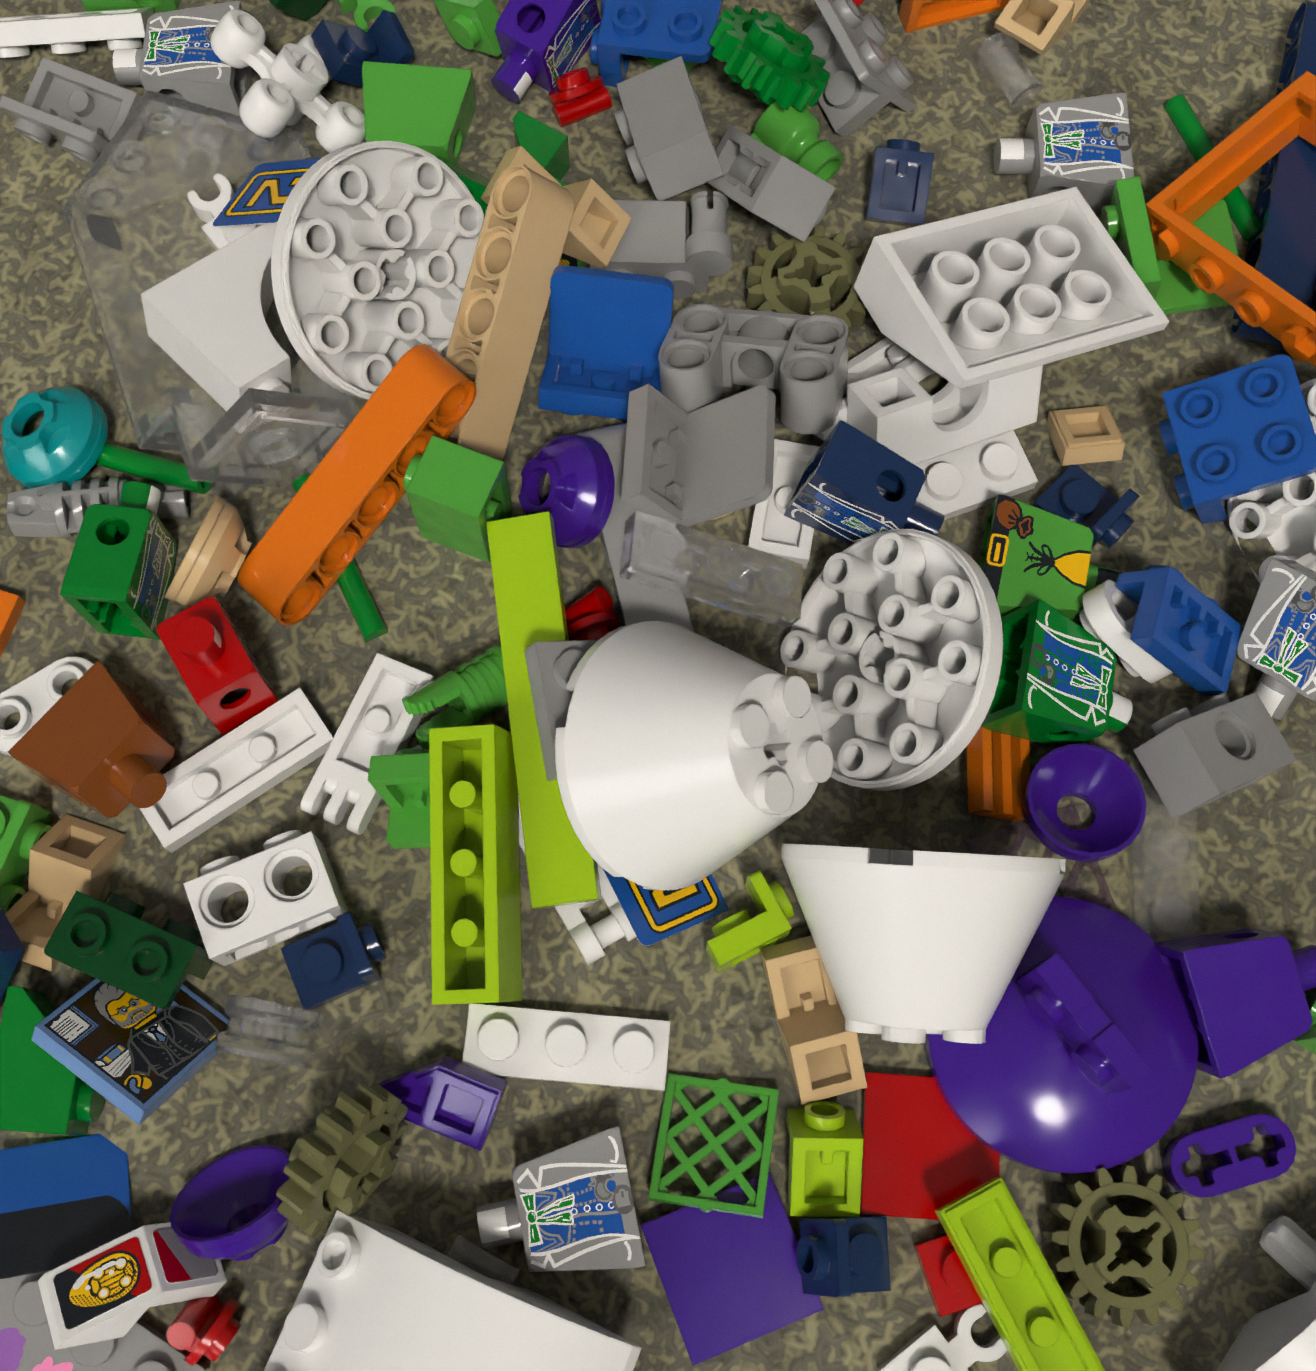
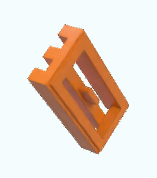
M980 726L973 739L967 745L969 814L1005 821L1027 820L1023 799L1024 789L1030 776L1029 740L987 730Z

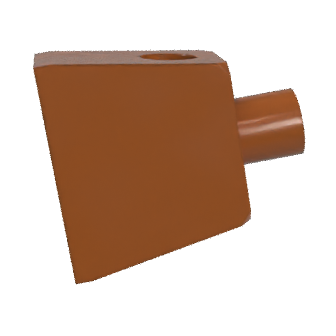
M97 661L8 753L53 788L109 819L118 816L130 802L137 808H148L156 804L163 797L167 788V781L160 771L174 757L175 747L139 697L104 665Z

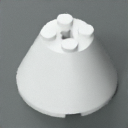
M646 621L622 626L603 636L585 653L574 669L566 686V689L573 691L568 708L566 726L556 728L555 735L557 781L567 816L577 837L591 857L613 877H624L637 885L643 886V889L677 890L700 882L800 811L813 796L818 783L826 782L833 770V754L828 744L823 741L820 721L811 702V691L807 682L802 677L795 675L784 676L680 625L662 621Z
M782 844L781 859L845 1018V1030L856 1033L882 1034V1040L912 1044L925 1043L926 1034H943V1040L950 1042L985 1043L986 1028L1065 875L1066 859L863 847Z

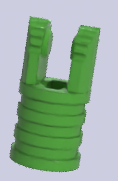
M494 645L487 649L483 655L479 654L472 658L469 663L458 666L455 671H449L403 697L402 702L406 712L409 715L413 714V716H421L424 713L428 714V712L434 711L436 707H441L446 703L449 706L446 710L430 718V721L419 725V729H416L417 733L415 735L423 750L429 749V729L471 726L478 722L482 716L485 717L493 713L496 708H501L508 704L501 646Z

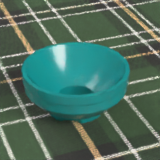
M70 386L51 387L26 394L18 399L14 410L4 418L2 423V456L7 471L28 489L56 482H65L67 488L70 487L73 481L80 480L95 465L104 448L108 424L102 406L88 394ZM44 412L40 426L32 434L23 437L29 425Z

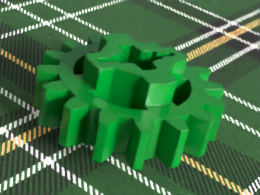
M735 5L733 11L728 8L724 10L713 29L708 43L715 47L712 52L713 57L727 63L723 70L731 80L740 83L741 87L745 90L749 89L763 103L771 105L777 101L786 110L792 104L801 112L805 111L807 106L813 108L828 85L827 81L830 78V73L823 68L826 64L825 60L811 53L814 46L808 36L797 32L786 24L780 15L773 12L764 11L762 15L757 9L752 8L748 13L739 5Z

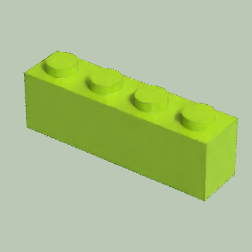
M495 724L429 729L432 1005L522 1001L518 787L511 732Z

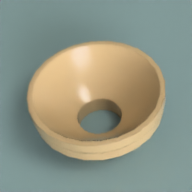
M216 495L164 598L188 606L211 596L225 597L252 544L251 541L247 540L246 530L237 507Z

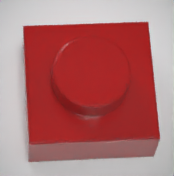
M946 1233L913 1245L938 1316L943 1317L982 1303Z

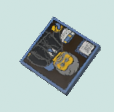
M94 979L36 1024L32 1041L140 1125L228 1045L234 1037L238 1026L183 984L172 1005L168 1009H162L103 981Z

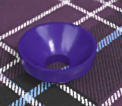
M560 435L547 441L533 458L526 463L521 472L522 488L518 496L519 502L526 515L548 511L551 513L554 519L557 546L569 549L581 548L592 542L600 534L611 513L615 490L613 466L607 452L593 438L581 435ZM548 472L551 488L547 500L542 504L543 487Z
M1068 744L1052 750L1042 757L1031 771L1024 789L1023 805L1025 817L1032 832L1052 852L1070 860L1094 862L1118 854L1128 847L1140 833L1146 816L1145 794L1135 772L1116 754L1099 746ZM1067 796H1074L1084 800L1092 811L1090 827L1084 830H1074L1065 826L1057 815L1059 800Z
M253 1145L231 1151L202 1168L186 1183L172 1205L170 1214L171 1228L180 1242L190 1253L201 1258L241 1261L252 1258L259 1250L279 1241L287 1228L289 1220L277 1210L282 1200L276 1196V1193L290 1178L283 1172L285 1165L291 1162L289 1160L290 1154L285 1149L275 1145Z

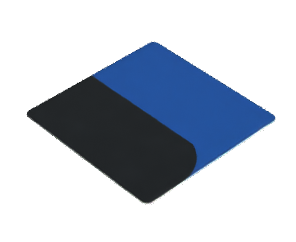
M89 1135L0 1150V1279L51 1271L132 1231L128 1154L103 1135Z

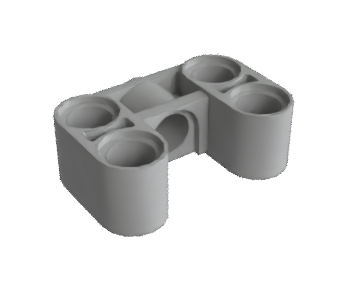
M712 304L687 306L675 315L671 328H669L659 350L658 362L661 393L689 413L719 401L724 387L732 388L733 384L755 387L765 385L768 388L779 389V393H781V421L787 429L800 434L824 432L835 423L847 386L848 325L844 320L827 314L810 316L777 313L770 310L756 311L723 308Z

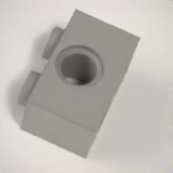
M1256 692L1232 702L1226 693H1222L1201 703L1190 712L1187 707L1175 711L1152 724L1151 727L1156 736L1133 750L1173 820L1246 788L1297 760Z

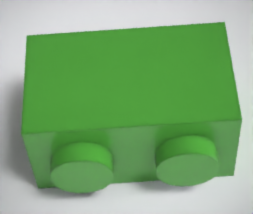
M432 435L423 456L416 454L411 459L403 481V488L406 490L412 514L415 516L421 537L489 563L491 559L486 522L510 518L513 512L504 462Z

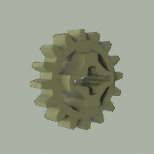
M820 224L815 229L814 235L808 236L805 242L792 236V239L786 240L784 236L775 232L771 236L770 250L758 247L755 251L754 266L748 267L746 287H748L747 308L757 309V311L770 310L777 313L810 316L821 314L836 316L844 320L848 325L849 338L851 327L861 328L867 314L865 305L854 289V284L862 267L861 263L865 250L861 246L849 251L845 249L847 234L844 232L839 233L833 240L825 238V226ZM847 297L840 307L832 312L830 311L829 307L832 304L841 303L842 299Z
M363 1082L359 1083L351 1097L344 1092L339 1095L336 1103L327 1106L324 1112L318 1115L314 1127L305 1136L299 1137L293 1146L289 1157L291 1162L285 1165L283 1170L290 1178L276 1193V1196L282 1200V1203L277 1208L278 1212L310 1237H315L319 1231H322L324 1234L327 1233L337 1210L342 1211L347 1216L356 1215L363 1210L371 1194L383 1181L390 1178L398 1161L396 1154L399 1153L401 1148L396 1143V1140L407 1130L408 1123L402 1119L408 1112V1107L401 1103V1099L376 1082H373L370 1087Z
M1117 1165L1114 1173V1182L1105 1167L1089 1172L1090 1188L1079 1180H1070L1065 1185L1073 1202L1070 1205L1052 1203L1049 1208L1056 1217L1062 1220L1060 1230L1044 1231V1239L1060 1244L1061 1250L1060 1255L1053 1257L1047 1262L1050 1269L1057 1272H1068L1071 1276L1065 1283L1062 1291L1068 1298L1074 1300L1087 1294L1084 1313L1092 1317L1101 1319L1110 1307L1113 1324L1130 1328L1134 1317V1310L1140 1320L1149 1325L1160 1324L1158 1304L1163 1305L1167 1309L1180 1312L1184 1305L1175 1290L1179 1285L1198 1288L1200 1284L1195 1275L1186 1270L1188 1260L1205 1258V1250L1188 1245L1187 1239L1188 1234L1194 1233L1201 1227L1199 1220L1180 1218L1177 1213L1186 1199L1181 1192H1169L1161 1196L1159 1193L1162 1187V1176L1156 1173H1146L1137 1184L1134 1166ZM1126 1195L1140 1201L1143 1205L1135 1208L1128 1215H1123L1116 1205L1109 1204L1106 1199L1112 1196ZM1085 1224L1088 1228V1251L1082 1256L1080 1237L1082 1226ZM1117 1231L1133 1233L1134 1237L1128 1243L1130 1251L1134 1254L1131 1259L1115 1255L1121 1247L1120 1240L1115 1235ZM1165 1237L1166 1256L1163 1263V1238ZM1123 1275L1128 1276L1133 1284L1138 1285L1141 1290L1131 1294H1115L1105 1289L1104 1286L1107 1283L1114 1284Z

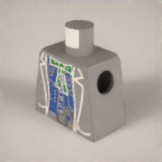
M240 1L223 2L151 15L147 19L143 48L115 49L113 52V70L120 86L143 85L155 114L164 119L245 126L239 115V106L250 88L252 67L248 66L238 69L227 65L214 53L210 42L216 25L226 12L233 9L243 10Z
M1113 93L1041 103L1036 106L1032 112L1024 138L997 139L993 158L995 174H1026L1028 198L1077 187L1095 215L1101 216L1102 206L1110 204L1115 180L1134 177L1126 93Z
M1272 558L1266 568L1240 637L1236 655L1241 660L1264 672L1252 693L1256 692L1270 716L1278 720L1283 719L1298 693L1316 701V572L1293 560Z
M619 1127L604 1130L511 1168L516 1198L477 1206V1221L483 1249L524 1241L529 1272L630 1269L646 1266Z

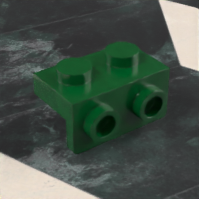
M76 890L44 949L48 957L162 1009H168L172 1005L188 973L204 980L214 962L209 959L207 951L199 947L202 942L199 931L170 918L167 919L163 929L140 920L146 910L145 907L111 891L108 892L105 900L101 902Z

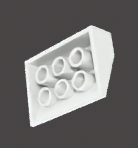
M1077 187L875 236L854 284V289L880 332L958 389L1164 330L1170 322Z

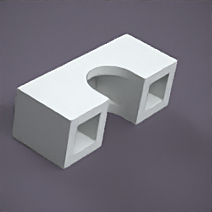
M1043 365L962 389H958L948 382L945 387L932 396L902 366L847 385V423L909 462L917 464L1037 422Z

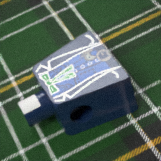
M842 420L838 422L807 463L784 513V516L851 545L870 535L893 529H913L937 536L945 517L943 514L916 501L926 479V475L921 468Z

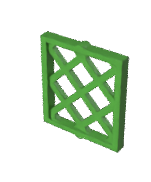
M668 1073L648 1199L650 1201L699 1208L704 1213H709L713 1210L763 1218L779 1089L731 1083L725 1078L711 1080ZM688 1086L711 1090L715 1096L695 1110L682 1090ZM733 1094L755 1096L762 1103L742 1117L729 1097ZM675 1097L688 1116L669 1129ZM722 1104L735 1123L715 1137L702 1120V1117ZM768 1111L764 1143L762 1144L749 1125ZM694 1124L708 1144L688 1158L674 1138ZM742 1131L756 1151L735 1165L722 1145ZM668 1145L680 1162V1165L662 1177L666 1147ZM712 1152H715L728 1172L708 1186L694 1166ZM761 1160L756 1194L742 1173ZM687 1172L701 1192L695 1197L670 1194L666 1187ZM735 1179L749 1201L743 1205L718 1201L715 1194Z

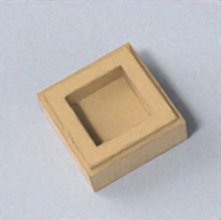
M1108 406L1055 410L1048 413L1047 426L1049 436L1062 466L1122 460L1126 443Z

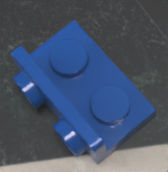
M1151 565L1146 567L1145 570L1118 574L1115 587L1138 605L1130 640L1203 696L1227 694L1242 626L1223 611L1215 600L1206 597L1189 583L1183 574L1175 568L1165 565Z

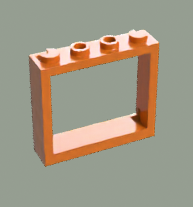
M1306 71L1146 203V209L1157 258L1162 261H1172L1190 275L1199 289L1208 294L1215 293L1233 306L1245 323L1252 327L1260 326L1278 339L1293 358L1301 362L1308 361L1316 367V312L1192 224L1296 137L1300 136L1316 147V76Z

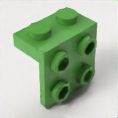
M1140 176L1115 180L1110 204L1102 206L1101 223L1163 313L1168 315L1229 306V303L1215 293L1208 294L1199 289L1190 275L1172 261H1162L1156 257ZM1221 199L1192 224L1238 256L1226 202Z

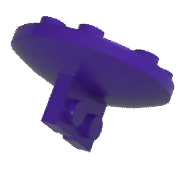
M1053 897L986 1028L985 1043L950 1042L943 1040V1034H926L925 1047L935 1082L945 1102L963 1126L981 1143L997 1154L1029 1168L1055 1173L1093 1172L1102 1167L1108 1169L1131 1160L1153 1146L1169 1130L1186 1104L1193 1086L1198 1060V1030L1192 1002L1188 999V991L1183 993L1185 984L1181 976L1163 963L1155 947L1157 943L1136 924L1106 907L1074 898Z

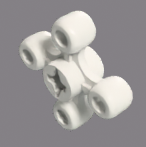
M239 9L226 12L211 35L212 50L227 65L238 69L251 66L261 77L260 80L252 84L239 106L240 118L249 130L263 138H272L280 134L286 125L293 126L297 124L305 114L317 124L315 129L316 139L329 153L350 144L364 142V114L354 105L345 101L331 104L320 93L332 78L311 37L312 34L304 36L297 44L288 43L284 45L278 55H275L264 45L266 40L265 30L253 16Z

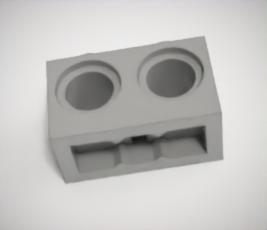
M729 125L716 149L724 175L707 183L750 212L805 242L813 227L822 220L827 209V203L836 187L734 126Z

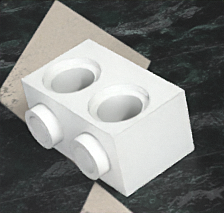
M292 830L276 835L263 844L264 851L242 860L238 856H227L214 860L200 869L202 876L183 883L209 959L226 966L337 920L338 915L348 911L324 845L312 831L302 835L300 830ZM299 866L311 867L312 881L309 887L299 895L286 896L283 889L286 875L292 869ZM246 891L248 907L243 916L236 921L224 923L221 916V908L225 899L235 892Z

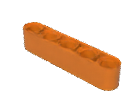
M417 345L407 351L245 559L238 572V584L283 626L294 625L306 618L406 492L403 488V481L413 456L416 454L423 456L432 435L446 440L467 414L476 397V385L429 345Z

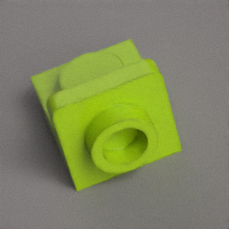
M760 870L748 875L745 883V888L759 915L751 919L747 910H743L724 919L712 928L715 938L707 941L705 951L717 974L758 954L761 948L781 942L788 937L792 929L788 919L794 917L795 914L785 891L777 881L768 884Z
M829 1101L811 1102L806 1104L804 1108H788L787 1128L790 1136L787 1203L790 1216L860 1217L864 1138L855 1111L853 1109H845L843 1106Z

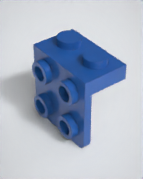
M602 0L600 28L594 29L591 39V63L599 64L604 85L617 87V83L626 79L631 55L673 60L682 56L684 62L705 63L712 56L713 46L708 43V40L719 21L723 0Z
M560 265L554 269L550 281L549 351L539 386L538 409L559 411L572 416L583 414L615 418L627 422L630 391L650 384L661 393L658 355L669 328H671L674 284L669 279L663 277Z
M1276 355L1162 393L1169 416L1168 419L1159 421L1162 438L1169 456L1179 453L1185 472L1174 476L1183 510L1195 508L1202 524L1228 519L1222 500L1316 472V435L1293 361L1287 355Z

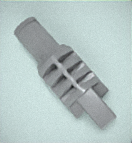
M111 477L108 482H104L100 478L91 479L90 484H86L84 480L73 481L72 485L68 488L65 482H56L54 484L11 492L7 498V522L14 536L73 537L74 533H79L86 509L90 505L118 506L122 485L128 482V480H122L121 477ZM160 482L148 483L161 491L157 511L159 519L190 518L189 507L186 506V503H188L187 490Z

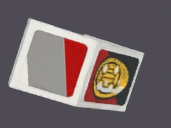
M171 1222L141 1226L43 1274L38 1280V1285L54 1348L57 1350L122 1338L149 1307L214 1296L227 1280L220 1260L201 1258L190 1253L171 1228Z

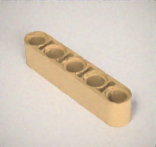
M520 164L511 165L503 170L496 179L492 189L445 359L476 385V397L471 408L446 441L502 461L505 455L551 294L550 281L552 273L559 266L574 210L573 196L568 189Z

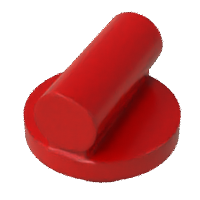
M587 67L578 68L556 77L555 81L558 88L548 93L552 103V112L561 128L612 108L611 97L604 86L601 74L589 76Z
M600 586L594 588L565 609L569 641L599 640L620 626L619 619L612 610V598L604 588Z
M218 1293L211 1297L186 1301L167 1330L166 1337L168 1343L175 1349L188 1350L183 1360L192 1367L203 1355L214 1362L225 1350L242 1325L232 1317L240 1303L233 1297H230L223 1304L219 1301Z

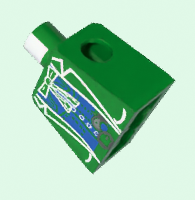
M136 481L125 482L122 485L118 506L92 504L86 509L62 583L60 595L98 633L160 640L155 627L165 619L168 599L164 598L172 582L177 549L176 541L157 517L161 491L152 485Z
M1040 599L1001 617L1003 656L1000 677L993 701L981 727L1059 748L1068 744H1079L1102 736L1106 730L1111 733H1117L1128 724L1132 716L1133 704L1130 699L1112 691L1117 658L1110 647Z

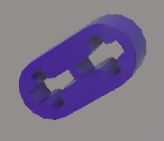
M1268 1114L1244 1115L1184 1133L1172 1139L1163 1152V1174L1170 1186L1184 1195L1198 1198L1213 1197L1272 1179L1285 1173L1294 1162L1296 1144L1289 1127L1279 1118ZM1253 1127L1256 1128L1260 1135H1271L1274 1139L1275 1148H1271L1266 1152L1268 1160L1266 1165L1264 1160L1257 1156H1246L1238 1159L1234 1147L1250 1143L1254 1140ZM1190 1146L1193 1147L1196 1154H1214L1219 1152L1223 1162L1203 1171L1205 1183L1202 1185L1197 1176H1185L1182 1172L1181 1164L1190 1159V1152L1188 1150Z

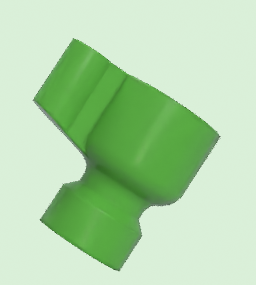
M775 101L761 115L755 125L754 133L750 135L824 181H828L837 173L844 160L843 155L830 141H821L819 139L821 132L820 122L808 108L801 112L791 104L789 109L786 110Z

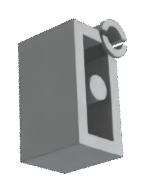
M682 56L616 84L623 108L614 112L615 118L626 145L634 144V146L625 149L630 167L638 184L649 181L657 201L666 200L724 175L703 109Z
M707 191L696 193L690 201L692 228H689V207L686 201L614 200L632 219L607 267L598 268L590 264L591 269L667 278L674 284V299L688 298L694 295L695 292H707L708 277L725 274L733 266V241L727 234L728 198L723 193L713 191V208L708 209Z

